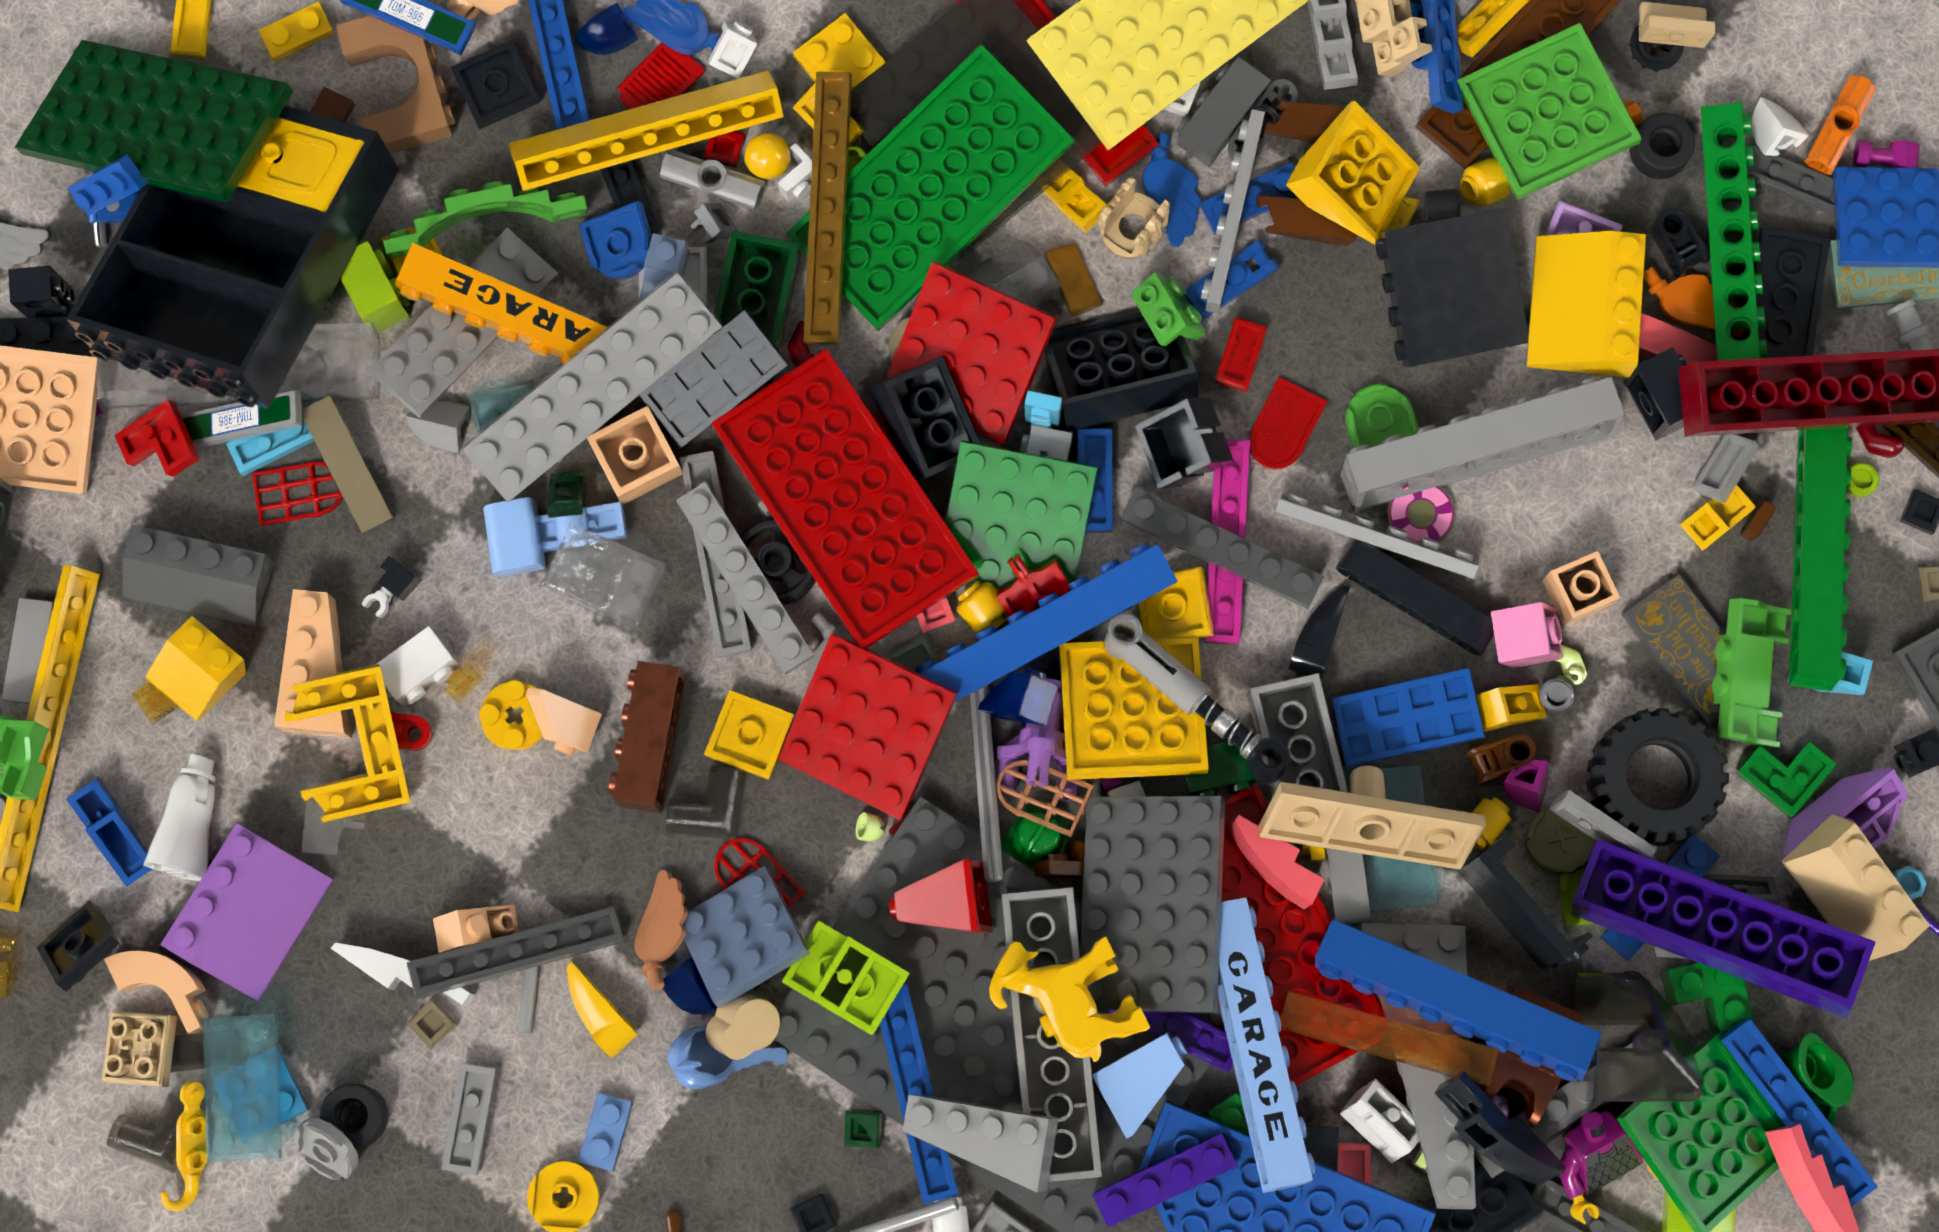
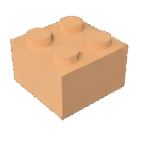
M648 406L587 437L612 488L623 505L682 475V470Z

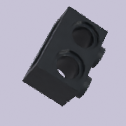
M50 265L8 269L10 303L27 318L68 317L70 306L75 304L73 287Z

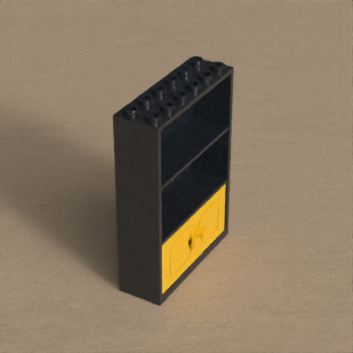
M284 106L227 203L146 184L135 199L66 319L76 330L75 335L90 347L89 352L102 361L116 360L128 369L136 371L138 368H141L162 380L169 377L176 379L180 384L191 389H195L196 386L204 388L219 398H224L225 395L235 398L247 407L258 405L269 409L400 169L377 131Z

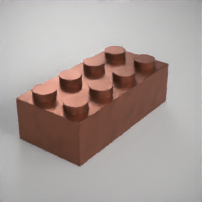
M638 661L636 670H630L627 689L631 690L632 695L630 704H624L621 716V724L625 725L624 738H618L615 748V759H619L617 773H611L608 792L613 794L612 799L620 807L662 814L686 677L680 667Z

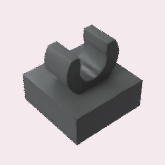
M703 203L694 211L698 219L692 223L691 228L699 230L704 227L707 231L706 236L700 240L701 244H711L717 239H728L731 237L732 231L738 232L721 203Z

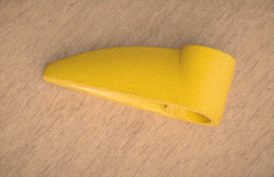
M571 961L566 970L569 989L576 1010L592 1035L593 1040L609 1057L614 1059L639 1033L582 970Z

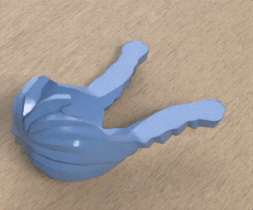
M753 988L749 990L757 995ZM707 1025L692 1027L677 1036L667 1056L669 1066L674 1071L678 1082L690 1089H704L720 1084L734 1071H739L743 1067L749 1068L754 1064L759 1065L764 1061H773L781 1065L786 1063L788 1058L786 1049L781 1047L771 1049L767 1047L753 1051L744 1059H730L708 1044L705 1034Z

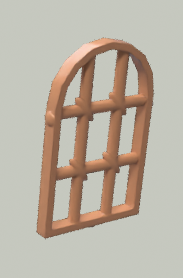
M1029 760L1015 761L1005 767L999 775L997 782L998 798L1003 806L1017 816L1024 817L1072 837L1081 815L1085 812L1086 804L1094 786L1079 779L1067 780V774L1049 768L1050 774L1060 777L1062 780L1059 786L1055 785L1054 787L1049 784L1047 786H1039L1055 793L1052 802H1047L1046 804L1028 796L1033 785L1027 784L1024 792H1017L1001 785L1002 779L1007 773L1026 780L1027 775L1012 769L1024 765L1028 766ZM1035 779L1034 787L1038 786L1039 780ZM1069 781L1088 789L1085 798L1083 799L1064 791L1066 782ZM1001 791L1020 798L1016 808L1005 801ZM1064 796L1082 804L1077 816L1055 807L1060 797L1063 798ZM1029 802L1048 810L1044 819L1021 811L1024 803L1028 804ZM1058 814L1073 820L1070 831L1050 823L1051 815Z

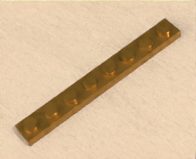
M816 72L803 342L806 344H840L852 74L850 72Z

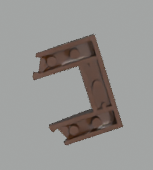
M1281 101L1277 108L1284 112L1276 124L1268 121L1263 127L1262 134L1315 143L1346 107ZM1258 196L1256 198L1257 208L1268 206L1274 222L1273 225L1265 228L1267 233L1339 246H1349L1356 240L1355 233L1307 207L1300 199Z

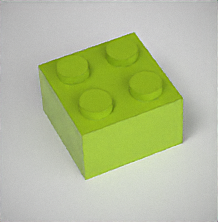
M366 241L356 247L351 260L341 276V280L361 319L374 336L408 319L409 315L405 307L411 304L407 297L399 293L401 289L395 287L396 275L380 248L374 250L369 241Z

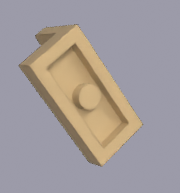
M1642 2L1639 6V42L1705 48L1715 35V22L1706 21L1707 11L1705 8Z

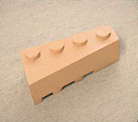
M293 589L274 726L282 732L351 738L348 709L288 723L284 721L285 711L293 712L298 691L291 690L293 684L344 672L340 650L336 600L327 592Z

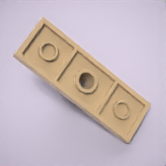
M1362 766L1354 769L1349 775L1350 793L1280 782L1258 826L1259 837L1461 870L1485 829L1486 823L1485 816L1480 814L1389 800L1386 798L1385 780L1382 770L1374 766Z

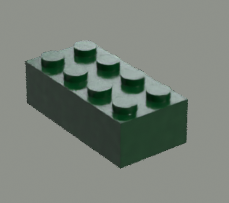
M737 231L731 232L714 309V315L722 323V327L747 309L779 350L781 349L801 258L799 243ZM775 375L765 383L772 384Z

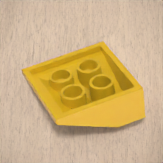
M1352 101L1299 160L1286 186L1307 207L1375 245V240L1380 239L1378 232L1386 231L1420 167L1356 101Z

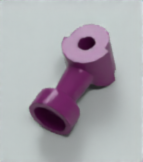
M1858 139L1854 148L1853 166L1867 167L1870 162L1889 165L1890 168H1918L1920 145L1915 142H1909V140H1899L1890 143V148H1872L1871 141Z

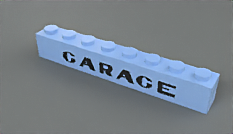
M1240 898L1221 902L1218 1001L1262 1191L1266 1193L1305 1185L1313 1181L1312 1174L1315 1173V1164L1311 1153L1306 1152L1303 1140L1307 1135L1306 1126L1303 1118L1298 1117L1295 1103L1298 1102V1092L1295 1083L1289 1080L1287 1067L1290 1065L1287 1048L1281 1046L1278 1032H1281V1020L1278 1012L1273 1011L1270 997L1273 996V986L1270 977L1265 976L1262 962L1265 961V953L1261 941L1256 940L1254 927L1257 925L1256 914L1253 907L1248 906L1247 898Z

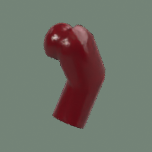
M804 321L798 322L787 347L793 365L796 367L815 356L810 353L808 345L803 342Z
M1874 426L1855 427L1868 453L1885 458H1893L1903 451L1904 443L1901 438L1879 434Z

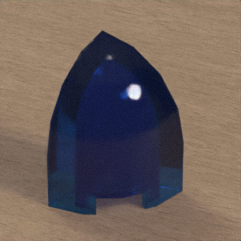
M617 2L591 18L576 35V42L584 50L595 55H610L624 49L638 39L635 32L624 19L626 16Z
M692 957L663 979L665 986L662 989L681 1010L692 1015H705L717 1008Z

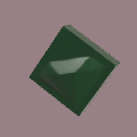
M860 1109L845 1110L844 1146L879 1149L882 1139L883 1112Z

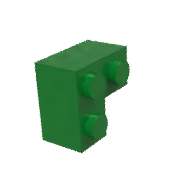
M1701 963L1660 972L1668 1006L1703 1000L1711 1034L1729 1030L1746 1016L1755 1025L1743 979Z

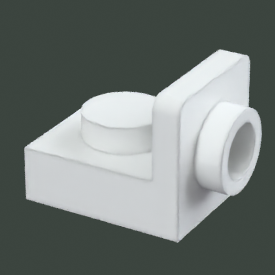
M724 21L722 25L723 33L709 57L708 63L739 79L757 46L754 35L751 34L753 30L747 25L735 21L734 24Z

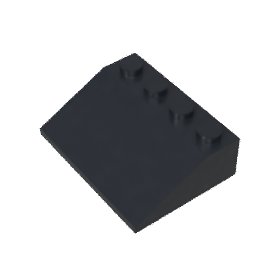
M1139 308L1054 328L1044 351L1056 397L1062 398L1061 415L1067 432L1174 406L1187 398H1199L1197 371L1185 338L1179 335L1167 346L1160 345Z

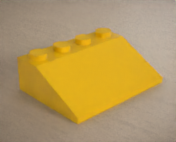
M1601 231L1536 236L1526 367L1630 378L1638 365L1646 234Z

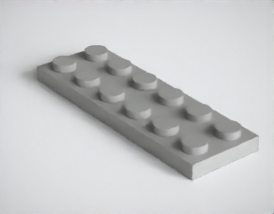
M508 228L469 266L537 297L558 275V272ZM431 305L368 369V373L418 418H421L499 336L496 335L497 330L488 326H484L483 329L474 327L464 321L465 316L453 311L451 315H447L435 310Z

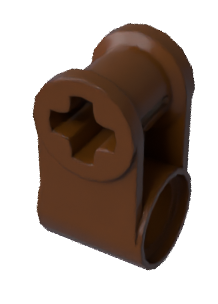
M1514 735L1465 752L1466 758L1471 759L1478 778L1475 780L1477 786L1502 778L1513 769L1517 770L1521 766L1530 764V761L1536 755V745L1533 740L1526 735ZM1512 744H1521L1526 748L1527 758L1525 760L1518 761L1512 758L1510 754V746Z

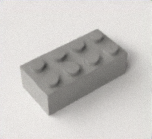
M1319 673L1250 688L1247 697L1256 734L1263 738L1280 740L1287 746L1290 753L1289 762L1282 777L1277 782L1269 784L1272 798L1280 782L1348 793ZM1262 757L1265 764L1270 766L1277 765L1273 758Z

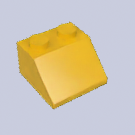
M191 616L166 641L145 677L198 722L246 674L244 659Z

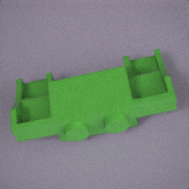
M1745 598L1729 599L1726 634L1719 635V641L1715 648L1717 668L1716 676L1712 682L1713 704L1720 705L1717 738L1741 741L1743 744L1771 748L1780 747V742L1776 741L1778 718H1782V712L1769 711L1762 708L1769 707L1774 644L1783 645L1789 643V638H1785L1787 615H1791V609L1775 607L1757 600Z

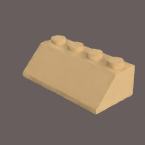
M1832 814L1782 860V863L1829 925L1876 942L1869 961L1904 950L1930 926L1862 831L1852 821Z

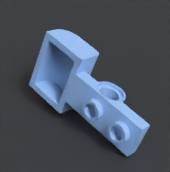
M530 497L514 499L509 502L492 503L483 507L492 575L495 578L546 569L544 552L628 538L624 509L621 502L587 508L580 506L579 513L553 516L552 514L539 516L537 502Z

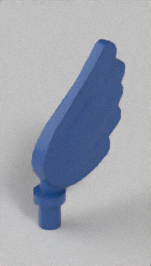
M637 0L636 6H628L623 11L625 20L636 24L669 48L685 55H693L709 47L713 51L722 35L709 32L704 14L694 3L683 4L679 0Z
M1159 133L1156 140L1159 146L1150 152L1152 158L1150 164L1146 166L1143 172L1142 185L1146 196L1153 199L1159 205L1165 199L1170 203L1171 207L1169 209L1166 234L1170 245L1179 247L1182 245L1184 237H1190L1194 233V222L1198 219L1197 209L1201 202L1199 195L1195 191L1198 181L1186 167L1178 162L1167 159L1169 155L1167 149L1171 136Z

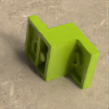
M818 920L805 942L810 954L791 965L782 983L873 1036L910 973L851 937L842 935Z

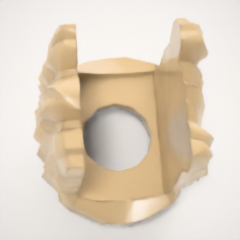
M1128 178L1126 182L1122 183L1121 188L1117 189L1116 195L1108 206H1103L1097 220L1103 244L1111 253L1124 259L1146 257L1150 250L1157 248V243L1162 240V235L1166 232L1169 209L1171 207L1166 199L1159 205L1150 197L1134 192L1137 182L1134 178ZM1135 214L1145 221L1146 226L1135 239L1131 240L1121 234L1119 224L1126 215Z

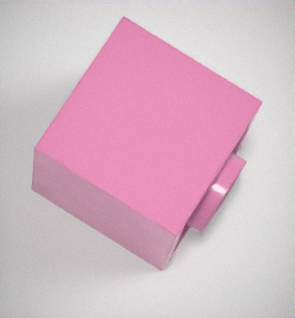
M1539 602L1491 611L1498 662L1500 664L1515 668L1563 659L1561 647L1562 632L1555 607Z

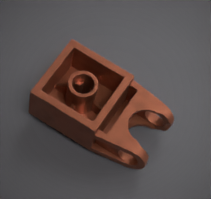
M1517 987L1511 994L1580 1024L1583 1020V1014L1520 987ZM1490 1047L1485 1059L1486 1064L1481 1090L1492 1101L1495 1094L1502 1088H1511L1518 1091L1526 1103L1525 1123L1528 1127L1534 1128L1544 1114L1562 1078L1554 1073L1555 1070L1542 1064L1539 1067L1532 1066L1521 1060L1520 1055L1509 1050L1500 1052Z

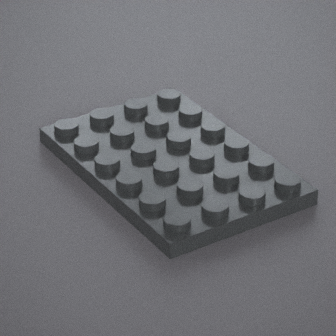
M1089 797L1086 810L1080 958L1091 951L1095 942L1106 936L1115 954V957L1112 959L1119 969L1087 987L1096 1003L1097 1010L1116 1011L1124 997L1130 994L1136 1006L1141 1007L1143 1012L1217 1013L1225 818L1224 797Z

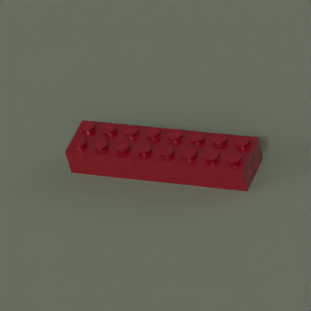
M1939 349L1697 361L1678 367L1685 437L1939 422Z

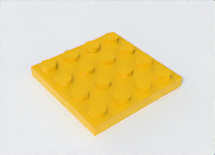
M1198 637L1154 639L1202 680ZM1104 641L1064 643L1059 646L1067 780L1208 774L1205 720L1200 715H1193V713L1187 715L1128 663L1110 656L1105 650Z

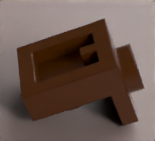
M1085 841L1066 843L1065 854H1048L1046 861L1034 862L1035 876L1052 878L1083 877Z

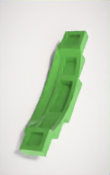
M501 181L485 184L482 186L483 190L469 193V189L455 190L449 193V198H444L445 212L439 214L438 209L428 210L419 213V218L413 219L415 233L409 234L408 230L390 233L388 235L389 239L383 240L386 259L407 255L412 242L425 247L434 237L447 228L481 215L497 212H521L536 215L552 223L586 215L587 205L584 195L576 197L575 193H566L555 197L556 202H550L548 190L539 191L538 187L525 191L521 190L519 191V196L514 197L511 184L503 185Z

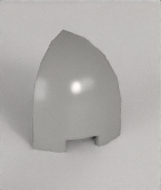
M437 400L421 418H418L410 410L406 415L408 426L414 434L425 443L439 449L459 453L464 442V438L460 437V428L464 422H469L470 406Z

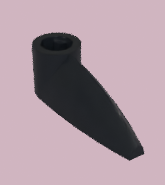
M1341 586L1312 613L1296 642L1289 670L1305 675L1319 673V677L1322 680L1350 587Z

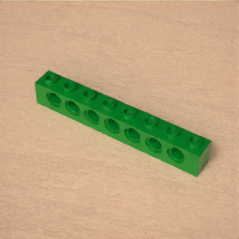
M1742 102L1702 106L1701 122L1717 360L1768 358L1766 339H1759L1758 328L1765 327L1764 306L1757 307L1756 295L1763 294L1762 274H1755L1754 262H1761L1759 241L1752 242V230H1758L1757 209L1750 210L1749 199L1756 197L1755 177H1748L1747 166L1754 165L1753 146H1746L1745 134H1752L1750 113L1743 114ZM1726 137L1737 140L1728 147L1719 144ZM1727 169H1735L1739 172L1735 177L1729 179L1721 176ZM1729 201H1737L1741 204L1738 209L1733 211L1723 208ZM1731 233L1743 235V238L1736 243H1730L1725 240ZM1733 265H1742L1746 268L1740 275H1731L1727 272ZM1736 297H1743L1748 300L1747 304L1741 308L1732 307L1730 302ZM1743 329L1750 332V336L1745 340L1738 341L1732 338L1733 333L1737 330Z

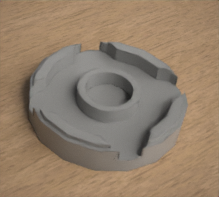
M309 1118L296 1128L294 1133L295 1146L299 1152L302 1149L308 1155L305 1158L307 1164L319 1174L329 1179L339 1180L342 1176L345 1179L349 1178L357 1169L359 1164L357 1151L352 1142L334 1125L319 1118Z

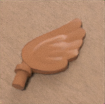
M661 870L657 874L652 896L638 927L634 944L635 953L644 961L642 966L643 975L648 978L651 990L654 991L660 990L665 986L661 975L663 970L661 962L669 958L677 950L686 936V929L683 925L688 916V909L684 905L685 895L682 893V882L672 878V874L667 870Z

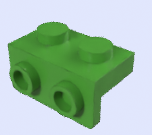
M1155 272L1131 292V296L1158 343L1162 346H1167L1179 335L1197 341L1206 334V331L1200 323L1202 316L1193 305L1189 304L1184 296L1187 293L1185 287L1178 279H1171Z

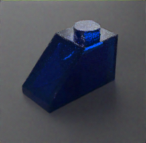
M1026 669L1025 674L1010 672L980 702L978 710L1005 721L1046 726L1058 686L1046 681V674L1039 671Z

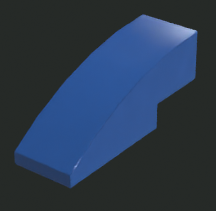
M99 776L68 795L66 800L86 826L85 831L126 887L152 870V868L143 865L148 850Z

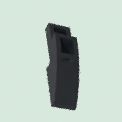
M1464 1070L1438 1086L1435 1091L1436 1096L1459 1119L1454 1129L1470 1145L1494 1164L1510 1174L1536 1185H1541L1565 1171L1566 1166L1518 1115L1508 1119Z

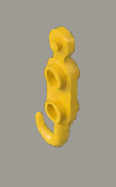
M197 1081L186 1082L180 1090V1100L185 1108L179 1116L176 1125V1162L185 1181V1192L177 1201L170 1200L166 1191L161 1192V1202L165 1208L171 1211H181L194 1202L199 1191V1180L208 1159V1118L205 1112L200 1109V1104L205 1096V1088Z

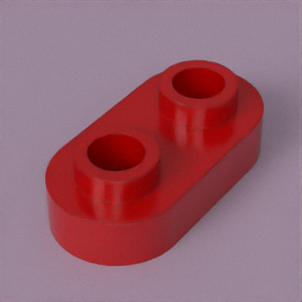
M390 712L398 749L420 751L430 744L433 731L431 725L424 718L417 715ZM414 728L421 730V736L417 740H411L409 737L410 731Z

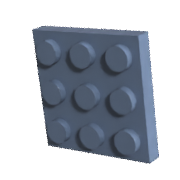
M766 866L761 867L690 910L683 925L686 929L685 943L713 1003L718 1008H721L810 954L776 882Z

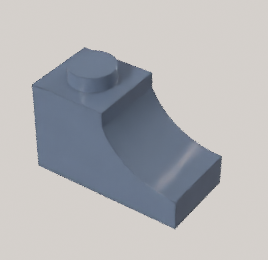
M653 233L644 262V277L639 301L675 271L678 270L682 276L684 275L690 254L686 241Z

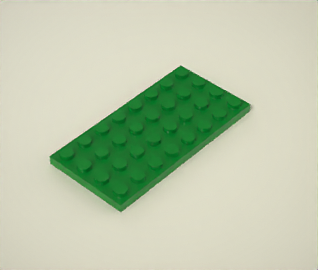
M982 44L847 174L842 294L878 331L920 293L932 262L948 266L1075 143V140ZM810 210L786 233L794 243H799L800 249L806 256L808 255Z

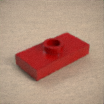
M1235 317L1214 383L1247 393L1268 328L1267 326Z

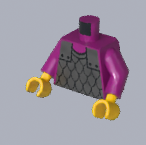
M1606 1111L1601 1114L1589 1112L1582 1117V1125L1566 1134L1565 1150L1560 1159L1566 1166V1169L1563 1173L1559 1174L1568 1198H1573L1574 1201L1570 1209L1571 1215L1583 1224H1586L1583 1218V1211L1586 1208L1591 1217L1597 1219L1599 1216L1598 1208L1586 1201L1583 1194L1587 1197L1643 1164L1642 1155L1622 1126L1610 1112ZM1647 1164L1648 1172L1657 1179V1177Z

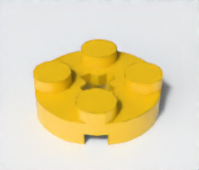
M512 680L498 685L485 697L479 711V719L481 720L485 735L492 743L502 749L513 751L525 750L535 746L543 739L526 696L528 688L535 687L528 683ZM511 708L514 710L522 708L524 710L521 714L523 718L522 723L518 724L514 721L508 724L505 721L509 718L507 712Z
M568 1161L555 1162L542 1169L531 1181L527 1192V1205L531 1215L534 1216L536 1222L549 1232H576L587 1226L597 1213L600 1203V1190L593 1174L582 1165ZM562 1187H567L568 1193L573 1195V1202H568L566 1208H560V1202L554 1200L555 1193H561Z

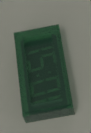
M584 471L550 475L547 500L549 518L583 514L586 487Z

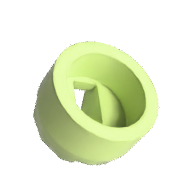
M861 813L856 823L857 839L868 842L879 840L884 834L880 827L885 825L881 817L875 814Z

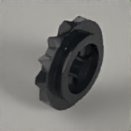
M1639 25L1633 31L1629 43L1632 59H1636L1641 64L1642 69L1649 68L1654 70L1655 73L1663 69H1670L1679 61L1684 50V46L1661 44V48L1665 51L1658 50L1653 55H1650L1651 45L1648 42H1639Z

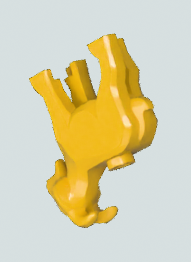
M1106 936L1095 942L1089 953L1073 962L1029 969L1027 963L1038 955V951H1026L1020 942H1013L1008 946L998 962L991 979L989 994L996 1007L1004 1009L1008 1006L1002 997V988L1035 998L1044 1016L1039 1018L1045 1034L1048 1038L1054 1035L1058 1045L1074 1058L1091 1057L1093 1062H1097L1101 1057L1102 1048L1100 1043L1110 1038H1125L1150 1029L1141 1007L1136 1006L1130 994L1124 997L1118 1010L1112 1014H1100L1097 1011L1096 1003L1087 987L1093 982L1119 970L1112 959L1115 957V954Z

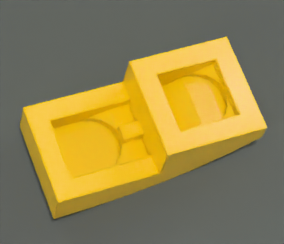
M1062 161L1057 162L1036 182L1038 188L1085 234L1097 224L1099 213L1102 211L1103 206H1108L1084 185L1083 179Z
M1736 484L1725 503L1711 499L1681 523L1680 526L1703 551L1752 512L1756 506Z

